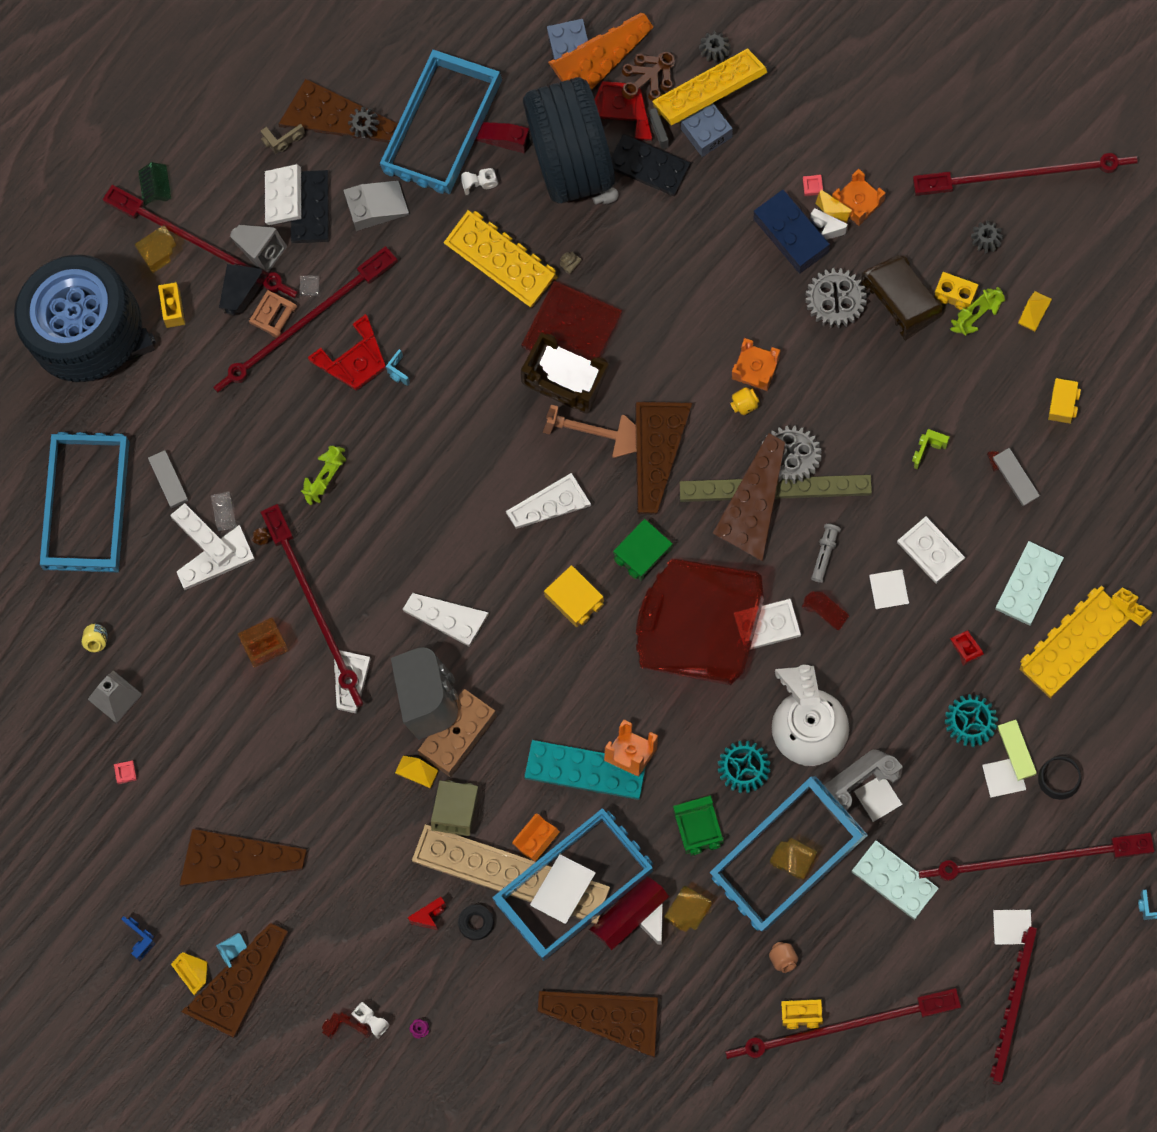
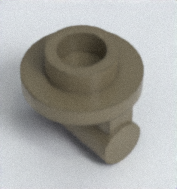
M566 252L560 258V266L566 273L571 274L582 260L574 252Z

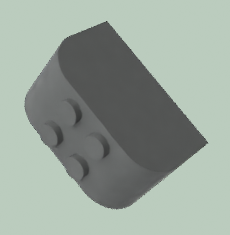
M416 648L392 657L391 663L403 723L418 740L448 729L455 722L458 715L456 702L458 694L453 687L455 683L453 674L435 653L428 648Z

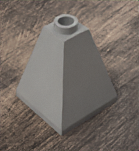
M238 225L230 234L234 243L257 268L263 269L268 273L287 248L280 234L273 227Z
M112 671L97 686L88 700L115 723H118L142 694L115 671Z

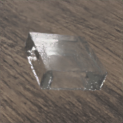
M300 276V296H319V276Z

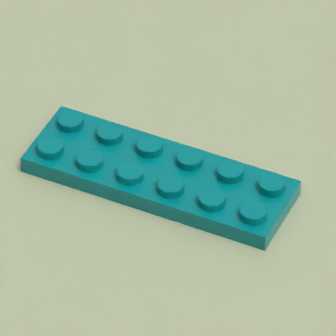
M532 740L524 778L640 800L646 766L638 777L604 761L605 753Z

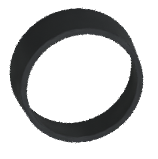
M1054 757L1041 767L1038 774L1039 786L1047 796L1053 799H1068L1075 795L1080 788L1081 773L1079 767L1073 760L1067 757ZM1065 760L1077 769L1079 779L1072 790L1058 793L1048 788L1044 782L1043 772L1049 762Z

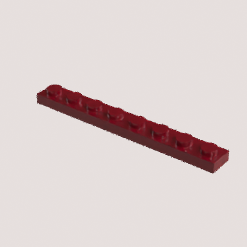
M1030 926L1027 932L1023 931L1021 943H1024L1023 951L1019 950L1016 962H1020L1018 970H1014L1012 981H1015L1014 989L1010 988L1008 1000L1011 1001L1010 1008L1005 1009L1003 1017L1007 1021L1005 1027H1001L999 1039H1002L1001 1047L997 1046L994 1058L998 1060L996 1066L992 1065L990 1077L993 1078L992 1083L1000 1085L1002 1082L1037 928Z

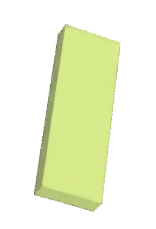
M1013 720L998 725V731L1017 780L1020 781L1035 776L1037 773L1017 721Z

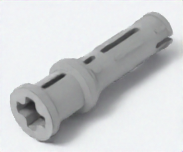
M824 524L823 538L819 541L821 548L811 580L815 582H823L831 551L836 547V537L841 531L840 527L832 524Z

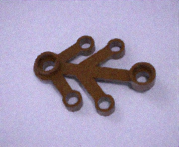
M663 52L658 57L637 54L634 59V63L637 66H632L631 64L623 66L622 74L626 77L631 76L632 73L644 74L634 83L628 82L624 84L622 95L626 99L634 98L638 89L649 80L651 90L648 98L653 101L660 97L658 72L661 70L663 71L661 89L669 91L672 87L670 69L673 68L675 59L669 52ZM645 63L656 64L653 67H642Z

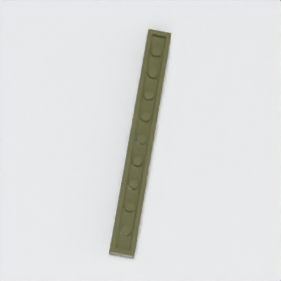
M871 475L810 477L809 479L803 477V482L796 479L795 484H793L791 479L785 484V479L782 478L778 482L775 499L867 496L872 494ZM742 479L680 481V502L731 500Z

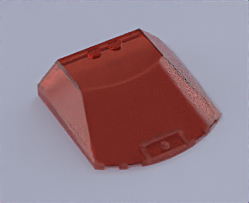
M671 559L662 573L659 572L655 577L657 579L652 588H648L639 611L636 634L638 635L636 650L639 653L640 666L643 669L732 685L744 673L764 602L762 575L756 571Z

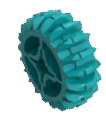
M971 694L968 695L967 700H965L964 696L960 697V702L955 699L953 702L954 706L949 705L948 707L951 712H946L945 714L949 718L945 720V724L950 725L946 728L947 732L953 731L950 737L954 738L957 736L956 743L964 740L963 746H967V743L971 742V747H974L975 741L981 746L982 739L988 742V735L993 736V730L997 729V725L994 724L998 721V718L994 717L996 710H990L992 707L991 703L985 705V698L981 702L978 701V695H976L975 700H972ZM966 707L975 708L971 712H967L965 710L961 711V709ZM981 711L986 716L987 726L983 725V722L978 717ZM956 715L960 717V720L964 723L962 730H960L956 724ZM975 715L974 723L972 722L967 727L968 718H973ZM974 729L977 731H982L974 735L967 734L970 730Z
M738 741L739 747L732 743V750L726 747V754L720 755L722 760L718 761V765L721 766L718 769V773L722 774L720 776L721 780H726V787L732 784V791L739 787V793H742V788H746V792L750 793V787L756 791V784L762 787L764 785L762 780H768V776L764 773H770V769L767 768L770 765V761L765 760L768 758V755L762 754V747L756 750V743L749 747V741H746V746H742V741ZM748 753L744 758H733L737 754ZM753 756L760 764V771L756 770V767L751 764ZM747 762V768L741 772V766ZM728 763L737 769L735 778L729 773ZM746 775L756 776L748 781H740Z

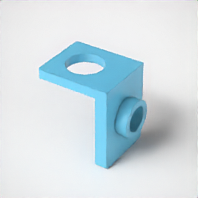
M399 349L386 365V369L394 381L398 383L401 381L408 386L410 384L409 377L395 368L403 357L402 351Z
M1142 890L1141 900H1138V907L1140 912L1143 911V919H1157V912L1149 913L1147 890Z
M240 933L216 945L222 959L229 968L232 967L229 961L239 956V953L247 948Z

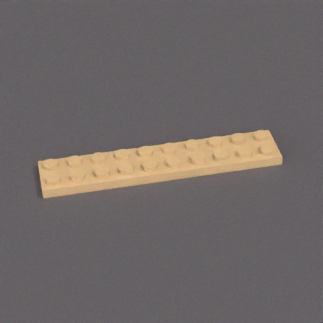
M426 824L412 859L413 863L499 892L535 863V861L455 834L431 831V826ZM544 867L510 896L532 902L552 867ZM591 881L571 916L581 920L606 900L610 887ZM599 915L596 919H594L591 923L597 924L598 921H599L600 915Z

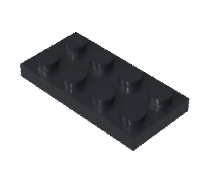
M625 134L622 135L611 157L614 171L674 197L690 167V162Z
M328 170L301 171V219L291 221L292 243L329 242Z

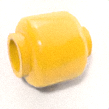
M745 387L732 395L733 402L730 404L735 413L739 411L741 415H746L757 409V403L760 401L753 389L750 390Z

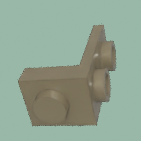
M300 124L278 140L265 127L261 130V141L266 148L270 147L277 154L286 150L292 142L299 141L305 134L304 127Z

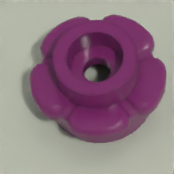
M416 1019L410 1025L409 1030L413 1037L420 1039L427 1036L429 1025L426 1021Z

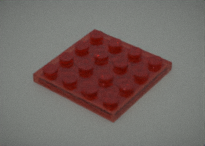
M554 281L521 346L531 351L540 333L551 334L556 338L559 347L591 361L593 358L601 356L622 314V310Z

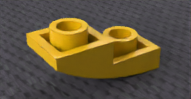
M1122 587L1112 596L1119 609L1139 626H1142L1151 618L1153 612L1137 603L1138 596L1134 595L1131 591Z

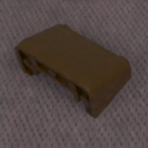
M897 255L862 272L861 284L865 286L866 290L870 288L872 294L875 293L895 319V325H899L900 329L903 330L900 332V335L906 341L940 318L943 305L938 299L935 300L909 267L910 264L907 258Z
M540 333L521 368V382L538 393L587 414L605 378L609 363L601 357L593 358L591 361L559 347L553 335Z

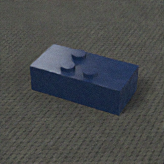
M781 190L754 210L753 219L799 274L829 253L830 244L784 190Z

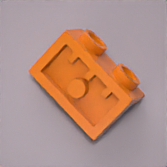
M536 813L512 843L522 854L536 862L560 831Z

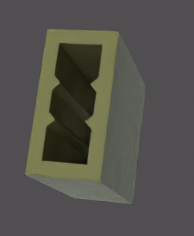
M451 780L439 781L431 818V831L470 836L478 800V786H474L471 783H455Z

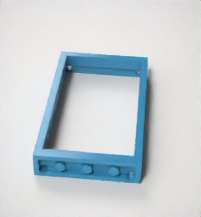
M432 50L382 157L380 165L383 172L389 176H398L406 182H416L423 188H433L441 194L444 192L450 194L502 82L500 72ZM437 66L490 83L445 182L392 164Z
M66 432L51 434L40 566L43 570L119 572L129 440L127 436L123 434L106 436L103 433L87 435L81 432L76 433V435H68ZM58 444L120 445L110 559L48 558Z
M812 776L711 870L710 874L713 876L712 880L715 884L724 888L726 891L725 895L731 901L734 900L738 904V910L744 916L747 915L751 919V925L757 931L760 930L762 932L768 930L868 835L816 776ZM811 788L853 835V838L763 921L724 877L721 871Z
M603 808L492 897L495 904L543 961L653 872V862L647 855L643 857L639 852L641 850L639 845L634 840L631 842L626 837L628 835L627 831L622 826L618 827L614 822L616 820L609 811L605 812ZM603 821L643 870L545 949L505 899L551 863L559 854H562Z

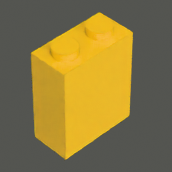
M572 565L544 590L545 597L576 628L580 624L583 626L590 619L589 616L594 611L598 612L604 605V597Z

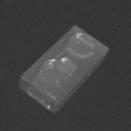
M230 492L211 495L217 530L222 531L237 527Z

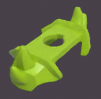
M999 287L996 290H983V295L967 309L963 308L957 314L958 320H951L952 325L955 327H951L950 330L955 333H962L965 336L968 333L978 331V327H973L972 323L988 309H991L993 314L996 315L1001 303L1005 301L1002 290ZM979 305V312L977 314H972L973 309Z
M329 446V450L318 457V460L325 461V465L314 483L311 484L309 479L305 478L304 488L301 492L304 494L305 500L309 505H312V500L317 503L321 502L318 495L325 494L326 487L340 465H343V462H346V458L341 453L345 452V449L342 447ZM329 471L328 477L322 480L323 475Z

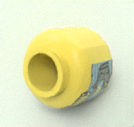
M98 624L87 626L83 631L81 641L83 647L89 652L102 651L107 642V630Z

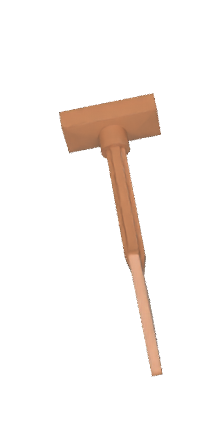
M550 406L543 433L550 434L555 426L614 439L615 445L612 458L636 452V427L625 415L621 416L618 431H612L565 419V417L557 415L558 406Z

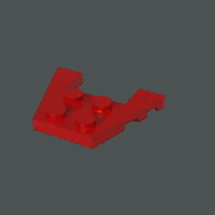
M602 81L594 99L600 118L637 121L635 139L652 141L640 88L634 98L626 99L622 95V89L626 83Z
M366 314L352 324L363 340L335 361H332L322 348L307 357L309 362L356 391L386 369Z

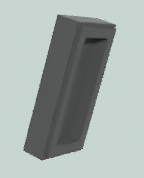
M656 108L650 109V120L662 149L668 148V138Z

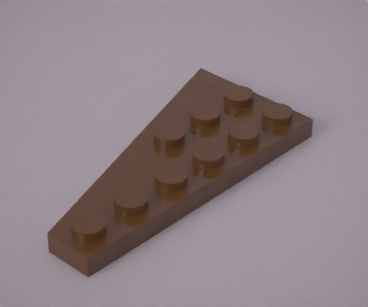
M305 79L278 125L283 128H295L302 124L304 129L313 130L318 133L338 136L348 135L352 136V138L362 137L361 135L356 137L355 132L349 130L352 126L348 124V121L353 120L349 115L353 114L355 116L354 110L358 109L361 112V107L363 106ZM377 114L378 117L375 120L380 121V124L375 125V127L378 128V131L372 130L373 136L370 137L367 134L366 138L389 143L398 123ZM364 119L362 120V123H363L362 126H365V125H366V124H365V121H366V120H364Z
M635 403L637 514H657L692 403Z
M770 433L766 436L713 531V534L761 561L764 560L767 536L786 442Z
M192 829L180 887L303 870L307 850Z
M270 923L253 939L254 941L245 950L243 949L239 953V956L231 963L232 967L226 966L181 1012L235 1038L289 932Z
M539 991V1013L655 1058L658 998Z

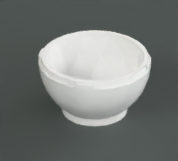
M818 690L820 696L819 705L800 706L793 698V695H789L778 706L772 720V736L780 752L789 760L803 766H815L829 762L842 751L849 736V720L844 708L832 695ZM814 718L815 722L810 724L807 720ZM791 734L796 738L795 740L790 738Z

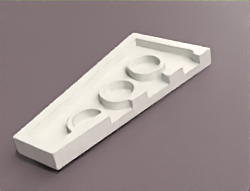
M572 473L510 508L506 511V514L514 527L518 529L590 507L591 503Z
M240 525L221 538L233 551L234 555L220 567L203 551L177 571L184 590L255 560Z
M412 593L403 608V611L469 647L489 615L488 612Z
M801 665L796 668L775 669L777 679L780 678L781 683L787 686L788 692H792L793 698L800 706L820 704L814 666Z

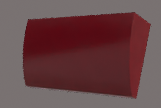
M647 876L605 913L597 924L589 928V931L609 949L613 950L658 908L669 895L662 886Z

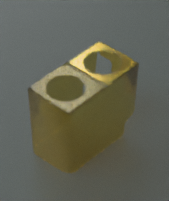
M165 225L135 243L138 252L152 273L171 261L169 256L173 254L172 248L176 246L173 240L174 237Z
M790 838L788 843L781 841L777 845L769 863L804 881L818 852Z
M683 886L665 914V921L685 932L689 928L696 930L711 907V901L687 886Z

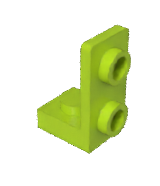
M930 429L927 430L926 435L922 434L919 445H921L920 451H915L912 462H915L914 468L918 470L928 443L936 449H946L949 436Z

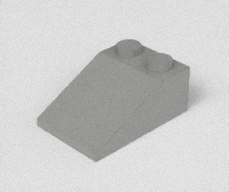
M399 181L361 184L343 190L356 231L409 215Z

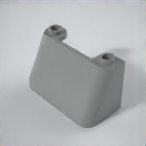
M871 750L824 786L843 808L847 810L852 804V798L849 794L851 790L871 775H874L878 781L888 779L894 783L901 778L903 767L895 757L879 750ZM823 803V805L827 808V810H828V811L831 813V815L835 818V820L838 822V824H840L841 822L837 819V817H836V816L829 810V808Z

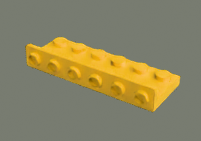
M747 48L654 99L652 102L659 116L662 115L672 126L733 91L744 87L753 80L760 78L767 73V70Z
M467 210L443 243L532 308L554 279L557 280L558 277L554 274L556 270L548 264L546 267L540 263L541 259L536 255H528L526 253L527 249L519 243L517 245L512 243V238L505 232L501 235L496 231L498 227L490 221L486 224L482 221L484 217L478 212L474 211L472 213Z
M1100 586L1098 589L1094 588L1087 595L1089 598L1085 602L1080 601L1074 608L1075 612L1071 616L1067 614L1061 620L1062 625L1058 629L1054 627L1047 634L1048 638L1044 642L1041 640L1034 647L1035 651L1031 655L1026 654L1020 661L1022 664L1019 670L1050 699L1131 620L1119 609L1113 599L1104 592L1103 586Z

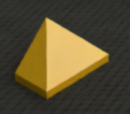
M823 190L819 192L815 204L824 213L847 223L852 210Z
M1035 291L1029 298L1018 324L1035 332L1052 299Z
M403 756L395 774L431 789L439 771L419 758Z
M183 952L180 953L171 965L193 995H196L206 984L207 961Z

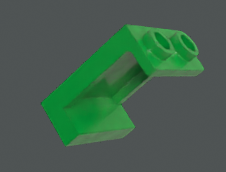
M644 519L613 551L614 561L621 567L624 565L631 577L642 581L644 575L665 553L669 554L672 551L673 543Z
M711 796L673 806L686 854H691V856L698 855L704 849L716 850L724 844Z

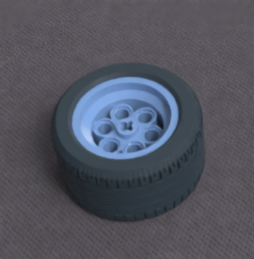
M576 77L570 79V81H562L559 84L555 83L548 87L545 86L538 88V90L534 89L527 92L523 98L524 109L539 165L551 200L556 203H565L568 200H576L579 197L583 198L590 196V194L593 195L611 189L615 183L614 169L598 109L587 80Z
M68 255L54 259L49 263L47 262L26 280L15 303L14 322L20 340L42 368L51 375L65 381L88 382L100 379V377L103 378V376L114 372L131 356L130 354L135 350L141 334L142 317L135 296L114 268L106 262L88 255Z

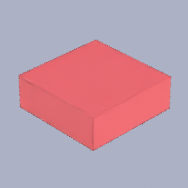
M821 175L803 176L804 196L818 195L823 190Z
M134 761L114 764L117 784L137 781Z

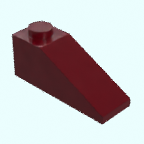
M483 122L475 141L525 154L530 133L529 128L514 124Z

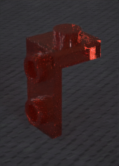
M812 591L805 597L804 603L801 606L808 612H816L835 630H840L849 617L844 610L823 592Z
M334 1012L332 1017L326 1019L322 1026L323 1035L330 1040L341 1023L367 1038L370 1034L366 1031L368 1029L366 1026L359 1022L357 1024L350 1022L351 1018L342 1012L340 1014Z

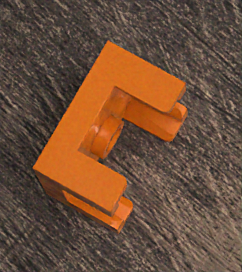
M858 169L853 173L852 181L841 191L838 188L832 194V197L852 210L849 218L860 226L885 201L886 193L880 187L876 191L865 181V174Z
M744 338L737 364H734L732 370V379L768 391L780 359V350L771 347L770 352L753 346L752 340Z
M623 720L619 726L618 737L613 744L609 741L605 747L604 761L639 777L657 750L658 735L650 732L648 740L632 733V723Z

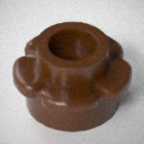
M259 528L253 532V542L258 545L267 544L271 538V535L268 534L265 528Z

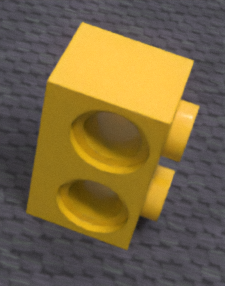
M943 272L935 290L934 298L938 299L942 304L949 303L955 305L959 310L967 309L974 301L978 284ZM948 287L951 291L944 292L942 288ZM965 293L969 298L963 299L960 295Z

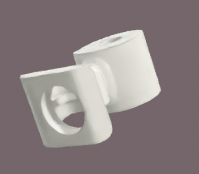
M491 168L480 170L479 176L469 172H464L461 175L465 195L469 194V188L473 184H475V187L481 185L483 189H491L498 185L495 170Z
M363 1002L351 1013L363 1026L368 1024L377 1039L390 1026L385 1019L373 1016L374 1012Z

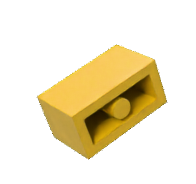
M177 282L159 285L162 314L166 327L185 325L181 294Z
M1055 379L1048 420L1071 424L1072 417L1076 418L1078 407L1074 405L1075 400H1079L1081 389L1077 388L1078 382Z

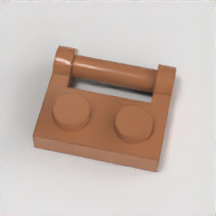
M267 290L251 316L249 323L277 338L281 335L280 331L290 314L296 310L297 305ZM280 307H286L275 327L270 326Z

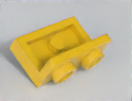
M821 1000L781 1001L782 1026H787V1029H798L799 1026L804 1025L812 1029L819 1028V1025L823 1024Z

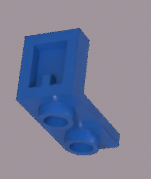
M123 916L121 920L143 938L142 941H138L132 948L133 952L131 953L138 961H141L155 945L152 940L154 936L146 929L142 932L137 928L139 924L133 918L127 919Z

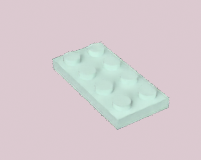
M1028 541L995 610L1031 626L1064 557Z
M878 841L872 844L852 870L853 874L914 920L939 889L928 879H919L916 870Z

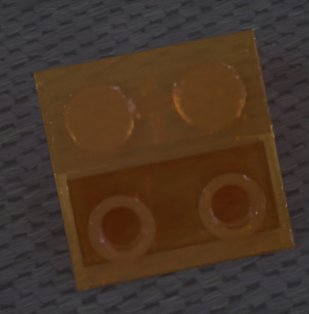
M272 617L238 633L254 668L288 652V648Z

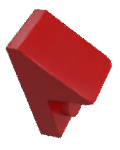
M968 630L950 638L952 645L960 655L963 666L980 659L984 655Z
M439 897L407 918L411 925L438 930L431 916L434 915L436 917L443 913L446 904L442 897Z

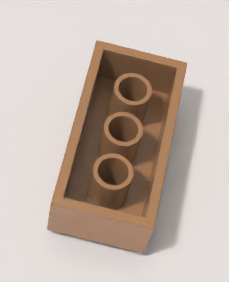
M465 689L458 696V700H456L458 715L455 722L448 729L428 736L418 749L419 755L450 778L497 717L494 709ZM460 730L459 734H454L455 731Z

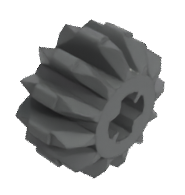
M715 31L713 35L707 33L706 38H702L701 45H699V50L702 51L701 56L707 57L706 60L708 62L714 59L715 64L717 59L723 62L724 56H728V50L731 49L728 37L723 38L722 32L719 35H716Z
M361 107V112L355 109L356 115H349L353 119L348 121V124L352 126L349 130L355 132L356 137L361 135L363 139H366L367 134L372 137L373 133L371 131L377 132L378 128L375 125L380 124V121L375 120L378 115L373 113L371 108L366 111L365 107ZM363 119L366 120V121H365V124H366L365 126H362V124H363V123H362V120H363Z
M986 221V225L980 222L978 227L973 228L974 233L971 234V239H973L972 245H978V251L983 248L985 253H988V249L994 252L995 247L1001 246L1000 241L1003 240V235L1000 233L1002 230L1001 228H996V222L992 226L989 225V221Z

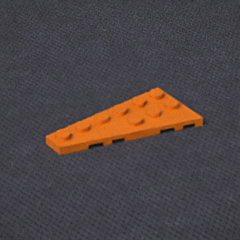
M639 13L624 21L617 28L609 29L607 33L590 39L577 46L572 52H566L562 54V57L557 60L553 59L548 63L561 82L580 77L587 80L592 90L654 27L645 14Z

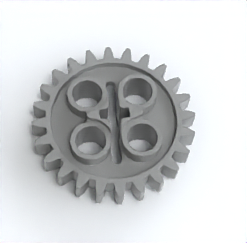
M832 268V273L825 270L824 276L818 273V280L812 278L813 284H808L809 290L806 291V296L808 297L805 299V303L809 304L807 305V310H812L810 316L817 315L816 322L822 319L823 326L829 322L830 328H832L834 323H836L838 328H840V323L847 327L848 320L854 323V317L860 318L859 312H864L863 306L866 305V300L864 299L867 294L863 292L865 291V286H860L861 279L855 281L856 275L854 274L850 277L849 270L843 274L842 268H840L838 273L835 272L834 268ZM833 283H836L839 313L835 311ZM847 286L849 290L842 291L840 287ZM826 287L829 288L830 291L824 293L821 291V289ZM847 303V304H849L851 307L848 308V309H845V308H843L841 305ZM830 305L832 309L825 310L823 306Z
M786 426L785 431L779 427L778 433L771 431L773 436L784 442H792V444L785 445L779 482L783 478L785 479V484L788 483L789 479L795 484L796 479L803 482V476L809 479L810 473L815 474V468H819V462L821 461V448H819V442H815L816 437H810V431L804 434L803 428L796 431V426L792 430H789V427Z

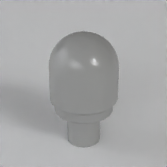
M615 188L604 192L601 191L599 196L593 197V202L595 205L601 202L603 204L615 202L619 196L618 191Z

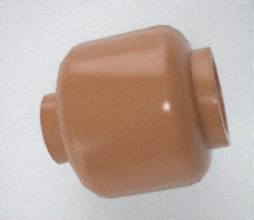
M783 942L773 945L769 958L774 968L783 973L792 971L798 962V956L793 946Z

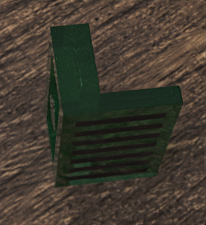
M151 162L138 171L144 205L149 204L155 199L162 201L171 199L165 164Z

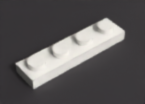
M185 503L170 515L219 567L234 555L233 551Z

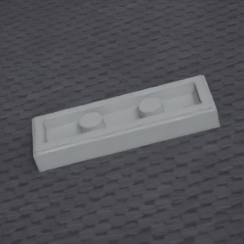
M1010 448L992 458L1022 506L1027 505L1040 496Z
M164 450L149 457V462L170 507L173 508L187 502V496L166 451Z

